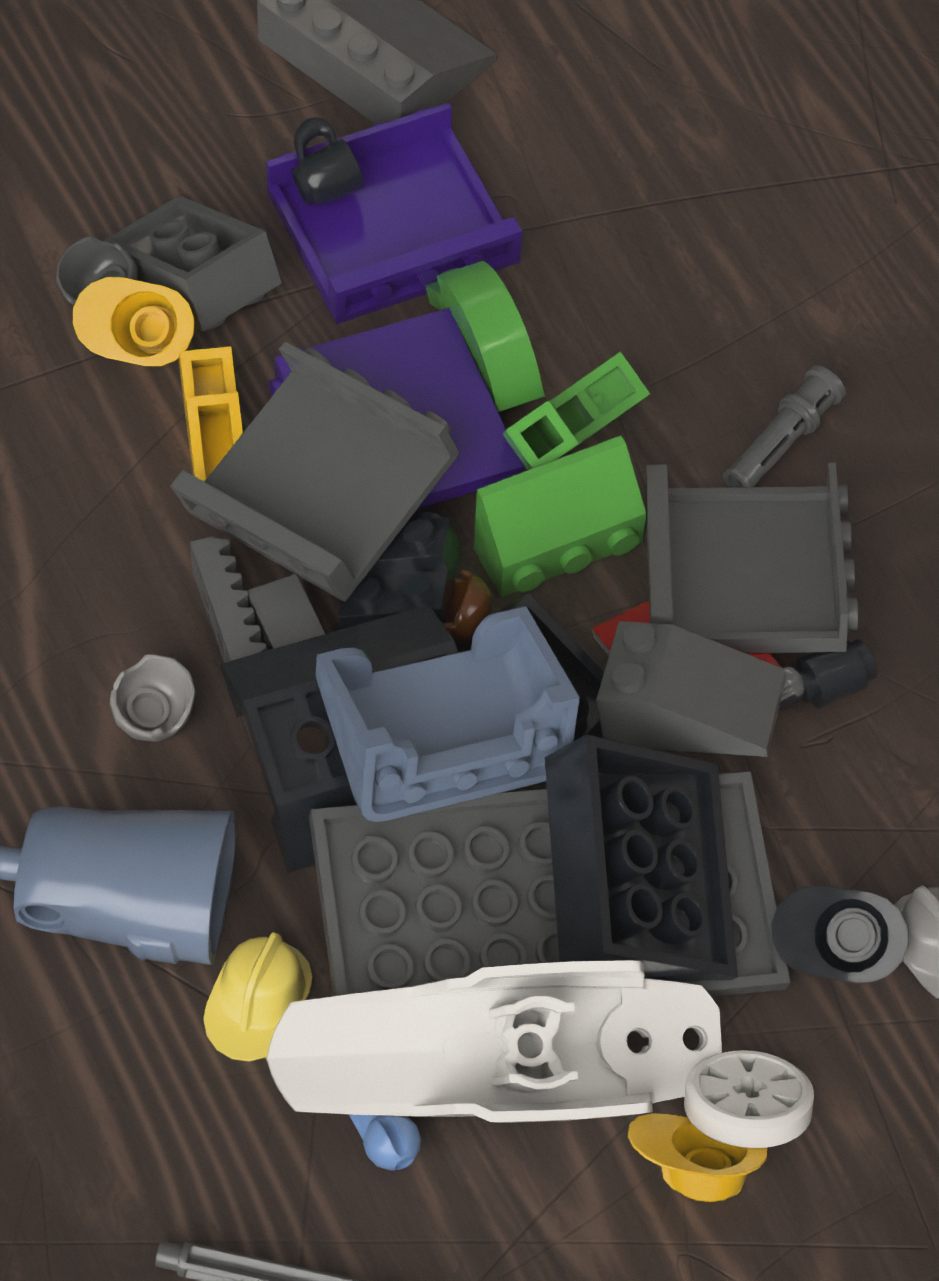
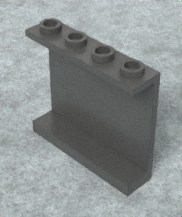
M284 342L279 351L292 371L205 482L182 470L170 487L188 513L346 602L460 453L449 435L451 432L450 426L437 414L431 411H425L424 414H421L411 409L407 401L394 391L386 389L381 393L372 388L368 381L356 371L346 368L342 372L332 367L330 362L318 351L310 347L302 351Z

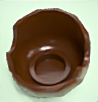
M465 569L460 572L465 578L455 577L447 621L442 623L454 639L457 649L465 647L472 642L476 628L485 617L491 614L493 598L485 582Z

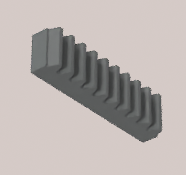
M211 536L190 542L192 573L223 662L267 651L266 644L261 643L260 627L255 625L254 610L249 608L248 593L243 590L241 573H237L235 556H231L229 539ZM242 716V718H243V720H244V723H245V726H246V729H247V732H248V735H249V738H250V741H251V744H252V746H253V742H252V739H251V736H250V733H249V730H248V727H247L245 718H244V716Z

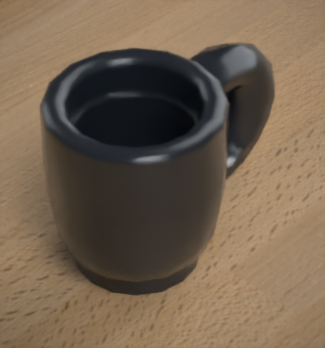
M318 117L306 119L301 123L295 132L294 138L295 151L299 162L297 167L291 169V174L304 203L307 206L311 204H326L363 189L364 180L359 165L348 144L343 139L336 140L332 125L325 119ZM325 136L328 139V145L305 156V148L313 138Z

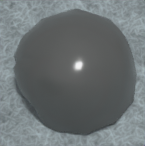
M93 236L84 237L67 247L57 263L56 284L63 296L73 306L79 294L92 282L105 277H123L138 281V265L130 253L124 250L117 242H105Z

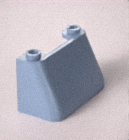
M526 606L493 613L485 617L474 632L471 650L379 672L372 673V665L368 656L357 648H340L317 654L315 675L354 800L362 815L369 821H388L545 782V757L572 743L574 740L579 696Z

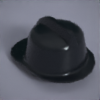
M824 885L805 886L790 893L779 904L771 923L772 942L779 957L793 970L822 978L855 983L875 982L890 975L901 964L909 945L908 926L900 910L887 898L858 890Z

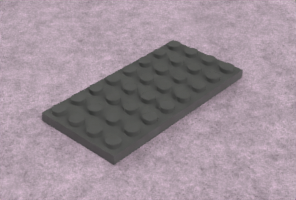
M751 771L719 774L738 977L733 980L673 982L702 985L711 997L786 990L791 983L788 966L779 957L772 942L771 923L777 908ZM547 789L496 793L382 822L367 820L362 815L358 805L311 809L309 822L333 996L406 988L446 979L465 978L484 967L560 962Z

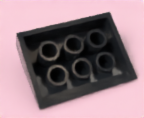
M585 735L546 756L545 771L560 962L642 961L644 963L645 979L664 981H717L737 978L718 764L591 735Z

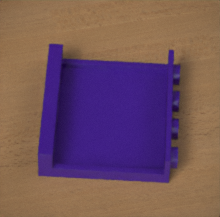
M449 103L431 109H422L412 115L387 123L375 124L369 129L336 138V140L343 139L351 149L362 173L364 188L330 203L311 204L308 206L304 203L291 174V169L297 167L299 162L296 152L285 153L276 159L266 161L267 194L336 324L427 294L425 285L438 281L437 275L451 269L462 268L485 261L494 271L520 263L522 230L514 217L502 219L451 129L452 108ZM327 140L322 144L305 149V156L328 145L329 141Z
M450 308L310 347L322 354L332 367L342 372L346 368L352 369L363 376L370 386L383 393L386 389L392 390L405 399L411 409L421 414H424L425 411H431L448 423L451 428L449 435L460 454L418 508L475 492L477 489L523 472V465L502 435L506 430ZM282 355L275 357V379L269 380L271 397L292 372Z

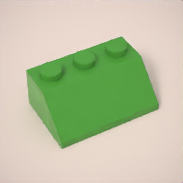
M622 436L477 489L474 551L500 597L517 591L527 592L533 590L545 580L563 573H577L594 561L610 555H624L633 550L637 545L643 543L646 511L627 445Z

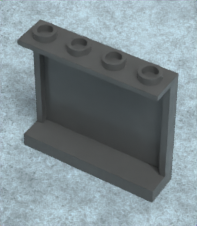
M828 463L827 486L668 488L667 465H646L649 622L673 624L743 653L846 652L848 630H857L858 602L857 597H847V591H854L855 569L854 559H844V553L851 552L850 521H841L840 516H847L848 488L847 484H838L836 463Z

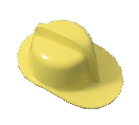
M272 932L269 937L248 939L233 950L216 980L207 1001L203 1018L207 1037L217 1051L231 1059L248 1062L267 1058L273 1032L282 1014L291 1002L305 1001L310 992L312 973L309 962L302 953L283 942L281 935Z

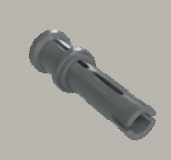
M819 365L811 366L804 375L805 381L793 394H786L780 400L777 416L753 440L741 456L723 472V480L729 488L755 487L799 436L813 433L819 427L820 417L831 405L840 404L846 396V389L836 374Z

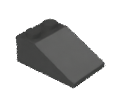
M180 195L103 240L111 243L117 242L124 250L130 253L138 265V281L165 286L179 292L190 305L194 315V328L202 332L220 326L224 323L226 317L246 305L257 303L265 296V293L282 283L266 231Z
M619 621L596 699L603 738L648 749L768 757L787 678L786 669L673 624Z

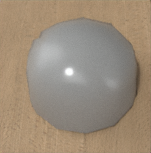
M147 654L138 663L120 672L113 684V690L110 695V708L116 725L130 737L136 740L160 742L169 739L181 731L188 723L196 696V688L190 671L175 658Z

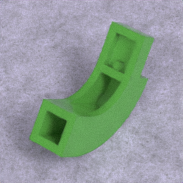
M480 261L462 268L445 271L437 275L438 281L425 285L430 305L439 310L450 308L498 412L545 397L538 365L524 323L509 291L488 263Z
M620 351L555 398L546 401L506 429L502 435L525 468L530 470L559 459L650 395V393Z

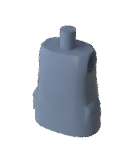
M63 806L46 807L38 810L31 816L22 848L0 845V880L16 881L14 889L16 922L36 930L68 934L128 947L130 953L142 961L149 959L177 964L181 960L213 965L220 944L234 871L237 845L236 814L233 811L211 810L102 811Z

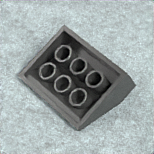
M420 0L257 1L258 40L375 124L387 123L412 115L422 109H431L445 104L497 61V53Z

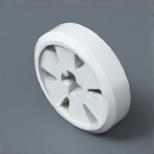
M730 1051L710 1056L692 1068L686 1079L684 1108L691 1123L702 1133L717 1141L737 1147L765 1148L787 1143L800 1136L807 1129L812 1118L814 1090L808 1077L799 1068L784 1059L757 1051Z

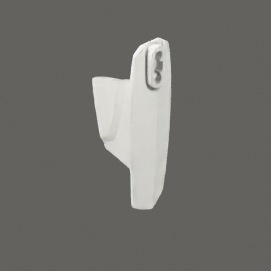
M570 961L484 967L465 978L446 979L406 988L291 1002L282 1014L273 1032L266 1060L277 1088L295 1112L383 1116H478L489 1122L496 1123L571 1121L627 1116L653 1112L652 1103L685 1097L686 1079L692 1068L700 1061L722 1053L720 1011L717 1004L702 985L645 979L644 963L642 961ZM687 1029L696 1031L699 1036V1045L693 1051L687 1049L683 1042V1034ZM631 1031H635L643 1038L648 1037L649 1046H643L642 1050L638 1053L632 1052L627 1045L628 1034Z

